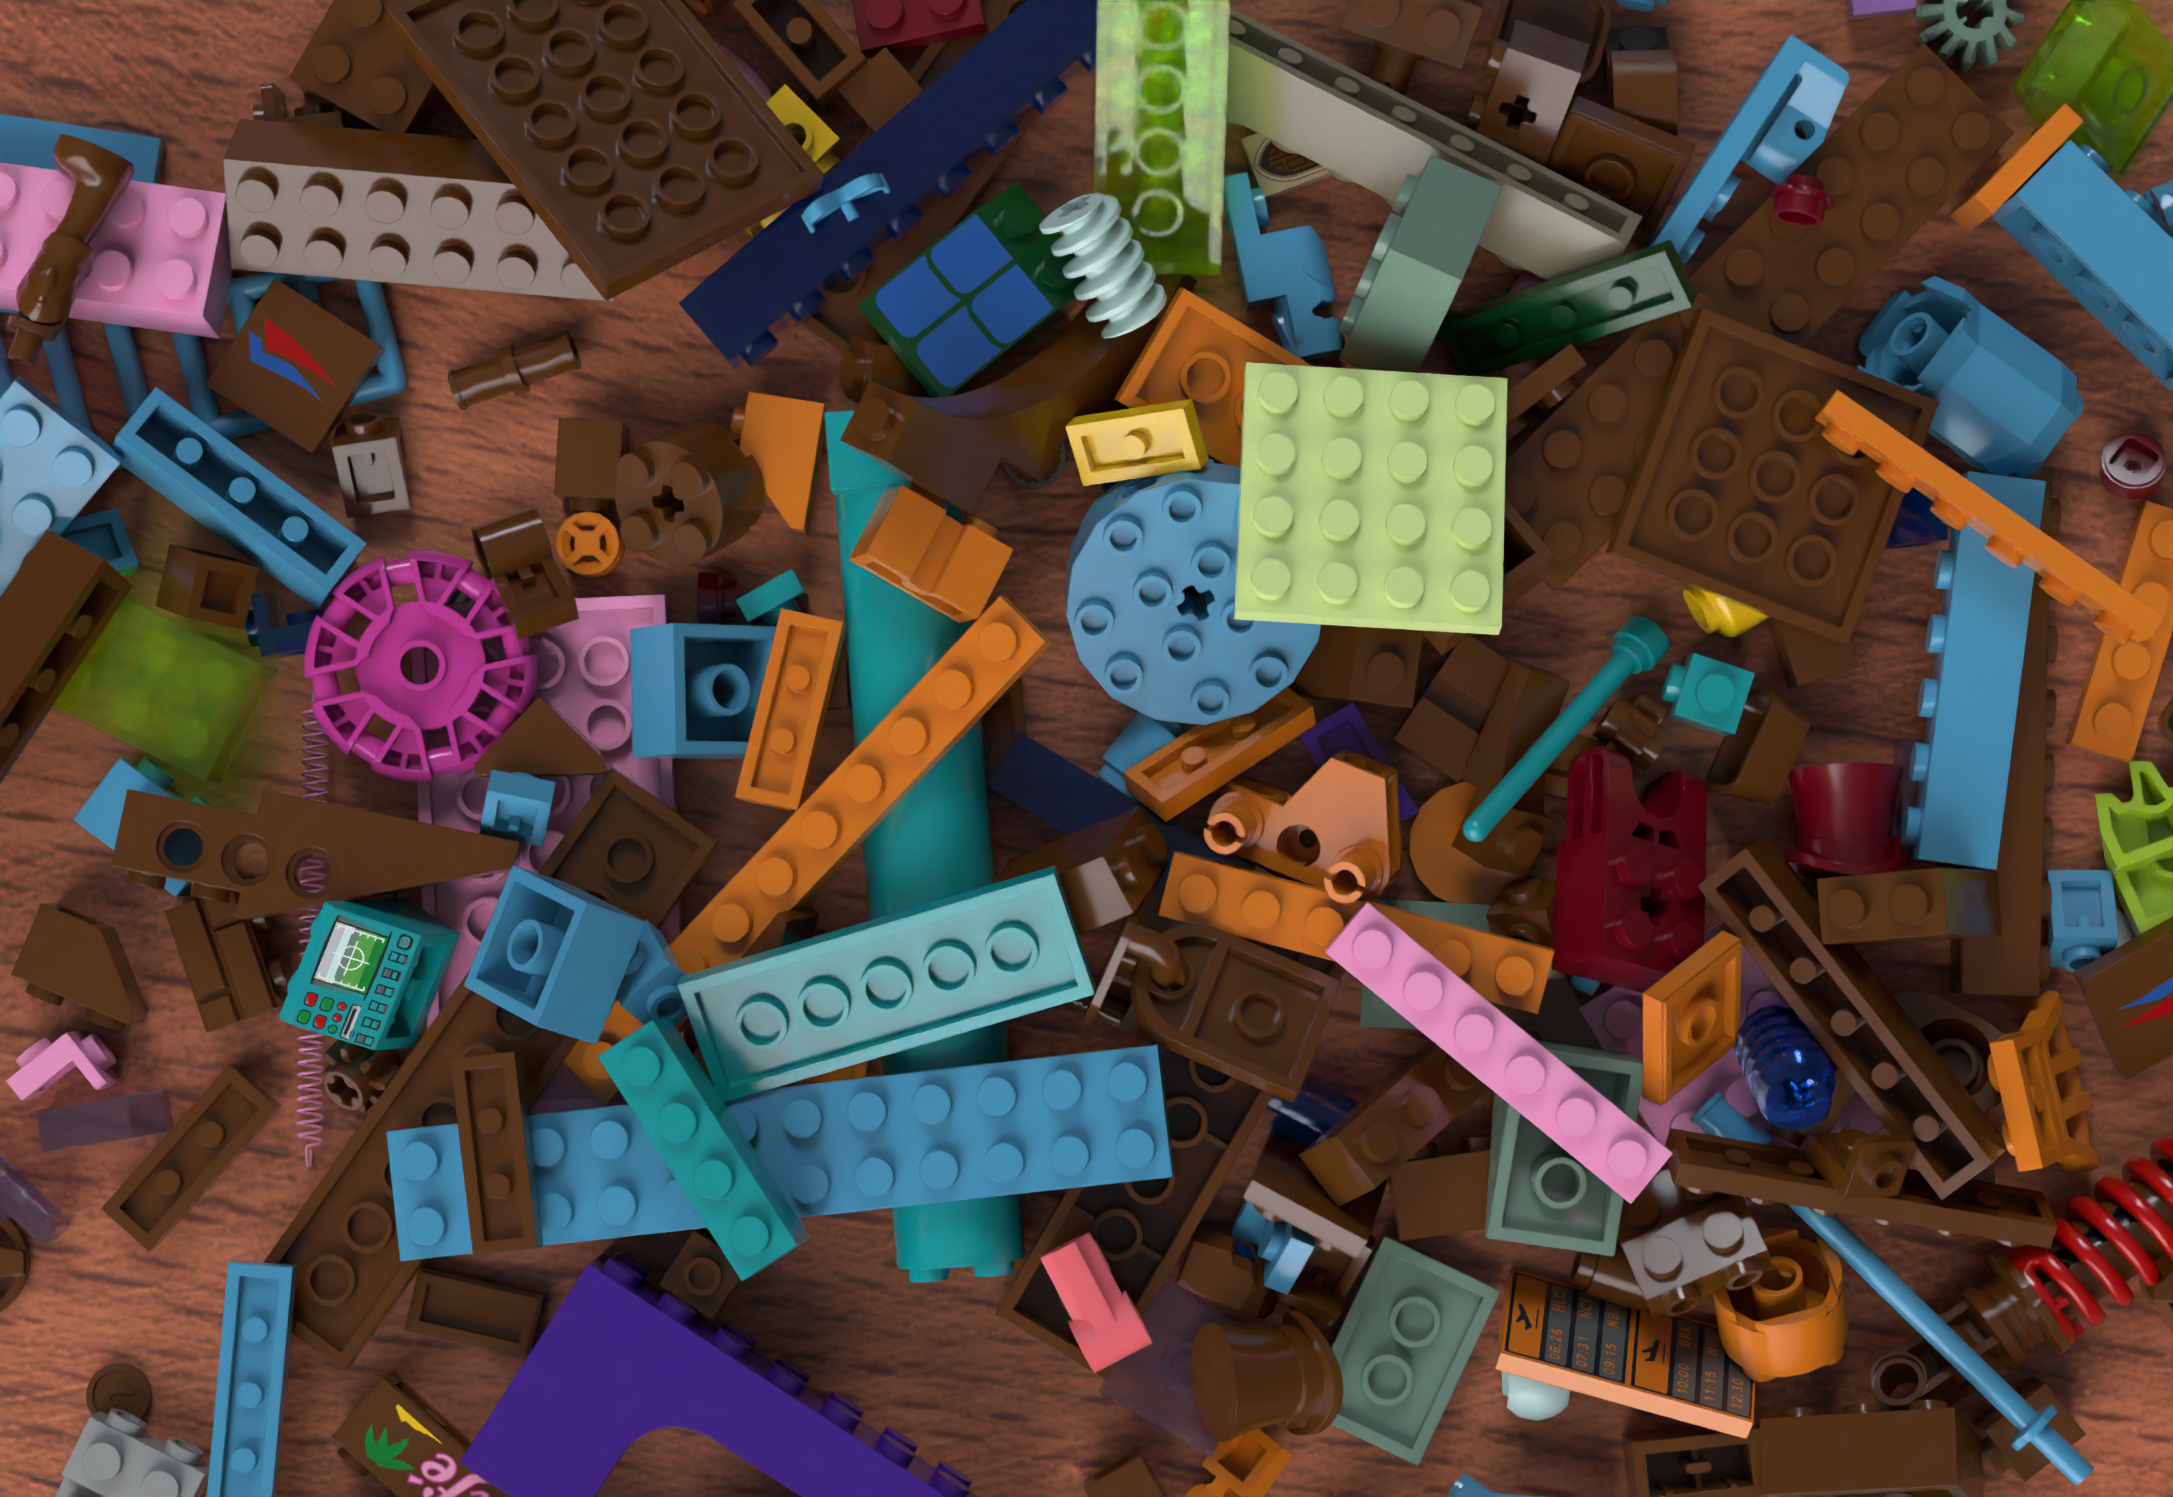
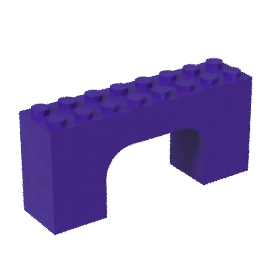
M618 1251L614 1257H609L602 1253L586 1266L459 1462L511 1497H597L632 1442L653 1430L667 1427H682L707 1435L801 1497H978L968 1489L972 1481L963 1473L942 1461L939 1462L936 1468H933L914 1454L918 1446L908 1437L888 1426L885 1427L882 1433L861 1421L864 1411L854 1402L834 1391L831 1392L827 1399L806 1385L811 1377L803 1369L778 1356L773 1364L752 1350L757 1341L745 1331L726 1321L721 1328L713 1325L701 1317L699 1311L670 1292L664 1293L647 1282L645 1278L649 1271L631 1257Z

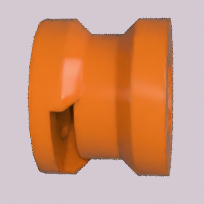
M587 511L574 514L563 522L557 532L555 544L558 557L565 567L582 577L592 579L607 576L617 569L623 559L625 549L624 541L617 526L601 514Z

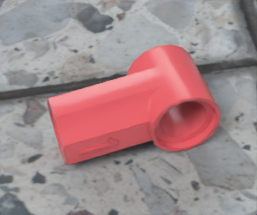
M1090 1231L1040 1256L1071 1317L1068 1320L1071 1331L1094 1373L1153 1343L1127 1291L1121 1292L1110 1271L1111 1268Z

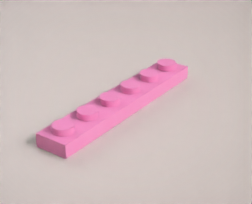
M1367 900L1326 948V954L1630 1204L1673 1154L1660 1141Z

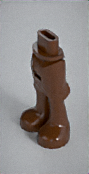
M59 134L53 154L57 169L63 176L73 182L74 191L61 223L55 232L50 233L44 240L35 261L18 285L16 294L19 308L18 317L10 315L7 321L9 327L17 330L7 354L8 357L31 367L35 365L43 341L53 343L63 329L74 304L76 293L82 282L92 271L90 260L95 257L96 252L89 244L106 221L121 195L124 194L135 171L133 170L134 165L123 157L96 144L66 134Z

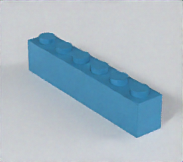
M1970 471L1962 475L2040 530L2046 481ZM1966 525L1963 531L1951 527L1949 549L1939 550L1936 559L1934 588L1943 589L1940 615L1931 614L1927 627L1926 652L1935 653L1932 679H1922L1918 695L1917 714L1920 717H1927L1924 743L1915 742L1911 752L1909 780L1919 783L1916 806H1907L1904 811L1901 844L1910 846L1909 860L1983 870H1997L2035 571L2022 562L2017 569L2001 562L1984 548L1989 539L1969 525Z

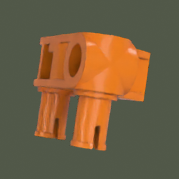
M1343 748L1332 756L1295 794L1256 779L1238 775L1225 783L1220 798L1215 801L1210 809L1207 821L1209 827L1204 829L1205 842L1210 849L1217 853H1233L1311 886L1325 889L1332 899L1340 903H1351L1358 898L1370 901L1391 885L1401 872L1403 857L1398 769ZM1309 829L1315 832L1318 838L1316 844L1311 845L1304 840V830Z

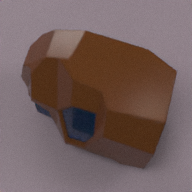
M1199 1222L1180 1267L1176 1285L1257 1318L1265 1319L1272 1314L1278 1301L1277 1293L1275 1290L1264 1286V1265L1257 1260L1253 1244Z

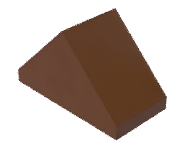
M538 697L475 762V776L490 777L491 769L507 773L522 772L532 776L607 775L612 768V761L548 699Z

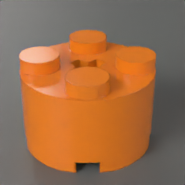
M1774 1227L1759 1230L1767 1247L1773 1268L1763 1271L1762 1277L1748 1287L1739 1290H1728L1725 1287L1713 1292L1719 1337L1725 1352L1743 1368V1372L1748 1378L1759 1382H1767L1776 1377L1801 1375L1818 1369L1821 1366H1831L1837 1363L1844 1354V1343L1847 1338L1849 1323L1842 1266L1836 1252L1818 1237L1817 1244L1799 1238L1798 1230Z

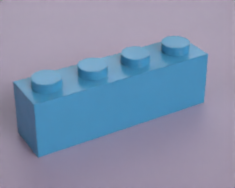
M157 387L149 394L115 438L112 448L123 456L120 463L122 466L317 610H319L331 594L330 592L339 584L356 562L367 544Z

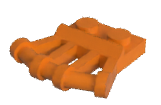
M2053 990L2042 991L2039 996H2030L2022 1003L2026 1019L2020 1031L2005 1034L1998 1040L1989 1043L1991 1054L1988 1058V1074L1992 1086L2001 1094L2006 1116L2002 1125L2004 1143L2008 1152L2015 1156L2018 1172L2042 1169L2055 1162H2059V1169L2063 1172L2081 1173L2093 1171L2099 1167L2098 1152L2090 1147L2087 1110L2093 1107L2090 1091H2083L2077 1067L2083 1063L2080 1047L2072 1046L2062 1021L2061 1015L2064 1011V1005L2059 993Z

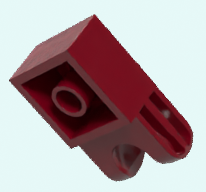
M1595 746L1585 750L1572 763L1568 777L1566 843L1557 845L1553 935V949L1555 952L1552 970L1644 993L1704 945L1705 896L1697 887L1706 880L1707 788L1701 778L1679 769L1666 773L1648 785L1644 793L1642 806L1635 793L1630 761L1619 752Z

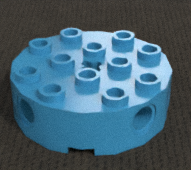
M1209 459L1201 469L1117 482L1093 501L1079 525V532L1070 545L1064 596L1066 616L1079 659L1111 698L1154 720L1207 725L1254 712L1294 682L1319 641L1321 624L1234 619L1240 468L1234 465L1214 463L1213 459ZM1194 585L1195 589L1202 594L1192 597L1189 593L1184 594L1183 590L1188 586Z

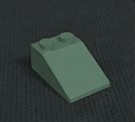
M1537 1040L1636 1122L1643 1084L1642 1061L1629 1053ZM1495 1093L1485 1237L1614 1256L1624 1198Z

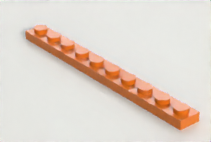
M999 596L669 945L682 970L687 974H691L740 959L777 913L800 908L1049 647L1052 642L1007 597ZM618 1000L612 1006L611 1013L605 1021L597 1043L593 1044L579 1040L564 1060V1063L604 1105L614 1104L622 1094L598 1056L644 1026L643 1023L621 1007ZM688 1016L676 1026L679 1033L691 1023Z

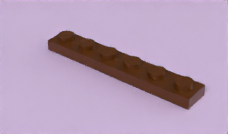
M1670 1128L1665 1144L1673 1153L1667 1160L1673 1184L1682 1186L1697 1194L1706 1195L1719 1192L1743 1196L1761 1205H1773L1778 1202L1807 1207L1818 1214L1826 1216L1843 1213L1867 1217L1886 1226L1908 1224L1932 1228L1934 1231L1950 1237H1959L1967 1234L1991 1238L2009 1247L2032 1245L2050 1249L2058 1228L2046 1198L2041 1191L1970 1179L1941 1200L1919 1170L1907 1169L1898 1197L1843 1199L1803 1156L1804 1151L1673 1128Z

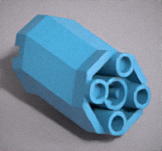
M1937 276L1920 282L1927 290L1913 297L1906 290L1890 296L1859 337V352L1866 357V368L1858 365V370L1939 401L1928 433L1956 452L1969 465L1987 474L2001 476L2013 474L2017 478H2026L2035 474L2071 424L2083 412L2084 398L2077 392V376L2056 357L1980 304L1964 288Z

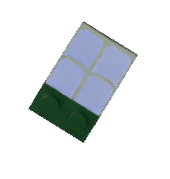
M1018 182L971 213L864 298L857 306L932 398L957 394L1066 317L1081 301L1077 300L1074 290L1086 279V276L1083 275L1072 279L1066 278L1062 270L1075 257L1074 253L1061 257L1053 255L1051 246L1062 235L1059 232L1042 234L1039 224L1046 216Z

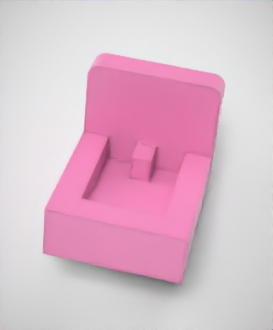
M82 1030L66 1032L52 1044L47 1037L36 1042L15 1060L21 1069L7 1079L6 1082L21 1101L38 1098L75 1067L79 1068L96 1090L110 1088L120 1079L111 1068L117 1061L108 1046L94 1033L86 1036Z

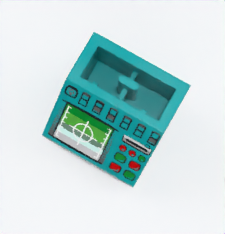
M406 898L325 901L321 912L312 923L311 937L300 965L289 980L287 987L288 995L279 1018L288 1024L372 1050L414 1047L461 933Z

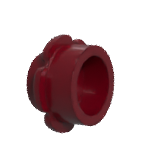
M1789 175L1785 179V184H1778L1772 188L1770 193L1771 199L1774 200L1772 216L1781 222L1795 226L1817 227L1823 224L1825 211L1833 207L1834 199L1825 194L1823 191L1824 183L1821 180L1806 175Z
M717 567V572H698L697 623L723 625V617H736L737 579H724L723 567Z

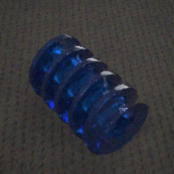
M1774 1004L1755 1011L1745 1019L1739 1028L1734 1048L1738 1064L1742 1068L1743 1075L1747 1079V1084L1752 1090V1095L1757 1102L1759 1110L1768 1122L1781 1129L1799 1131L1816 1126L1828 1117L1832 1105L1831 1098L1836 1086L1834 1069L1830 1065L1823 1047L1791 1006Z

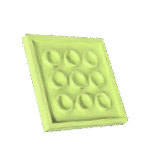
M1246 362L1243 388L1234 619L1499 635L1502 628L1508 378Z

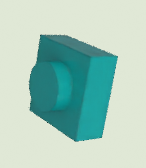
M791 569L736 599L746 620L752 626L764 621L766 626L775 627L778 623L781 608L801 612L797 602L807 597L808 594L795 571Z

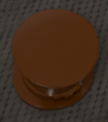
M1298 1310L1285 1312L1283 1314V1325L1272 1326L1271 1329L1237 1327L1214 1322L1205 1323L1198 1330L1194 1338L1190 1357V1377L1193 1395L1203 1423L1216 1440L1225 1442L1252 1430L1272 1424L1285 1428L1294 1435H1314L1325 1430L1339 1413L1343 1400V1379L1340 1366L1323 1334L1302 1312Z

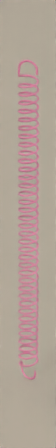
M314 691L312 702H316ZM313 709L301 713L304 717L316 719V716L307 714L312 713ZM318 721L306 722L301 725L304 729L319 731L318 733L306 734L301 737L304 741L319 743V745L306 746L301 749L304 753L319 755V757L306 758L301 761L304 765L319 767V769L306 770L301 773L304 777L319 779V781L306 782L300 785L307 790L319 791V793L301 796V798L308 799L307 797L329 793L325 789L307 786L329 781L325 777L307 774L329 769L325 765L307 762L329 757L326 753L307 750L329 745L326 741L307 738L326 735L323 729L307 726L319 724ZM306 859L305 861L319 863L320 865L302 867L300 871L320 877L302 879L299 881L300 884L320 888L307 890V892L323 890L326 886L307 882L326 879L328 876L324 873L307 870L326 867L328 863L320 860ZM313 908V909H307V910H312V911L321 912L322 909ZM319 913L302 915L299 919L313 923V919L307 918L316 917ZM311 926L300 928L299 931L310 934V931L306 930L311 929ZM310 938L300 940L298 943L307 946L308 943L306 942H309ZM305 951L300 952L298 955L303 957ZM320 1033L299 1036L297 1038L302 1042L320 1044L297 1050L298 1053L320 1056L297 1062L298 1065L320 1068L297 1074L301 1078L319 1080V1082L297 1086L301 1090L319 1092V1094L296 1098L300 1102L319 1104V1106L296 1110L300 1114L320 1117L296 1122L299 1126L320 1129L296 1134L299 1138L320 1141L307 1144L305 1147V1163L308 1170L311 1168L313 1160L312 1149L310 1150V1158L308 1160V1148L324 1142L322 1138L307 1136L324 1130L322 1126L307 1124L324 1118L322 1114L308 1111L325 1106L320 1101L308 1100L309 1098L320 1097L325 1094L323 1090L308 1087L323 1084V1078L309 1076L308 1074L322 1072L325 1068L320 1065L307 1063L324 1059L323 1054L307 1050L323 1048L326 1044L306 1038L322 1036L323 1034Z

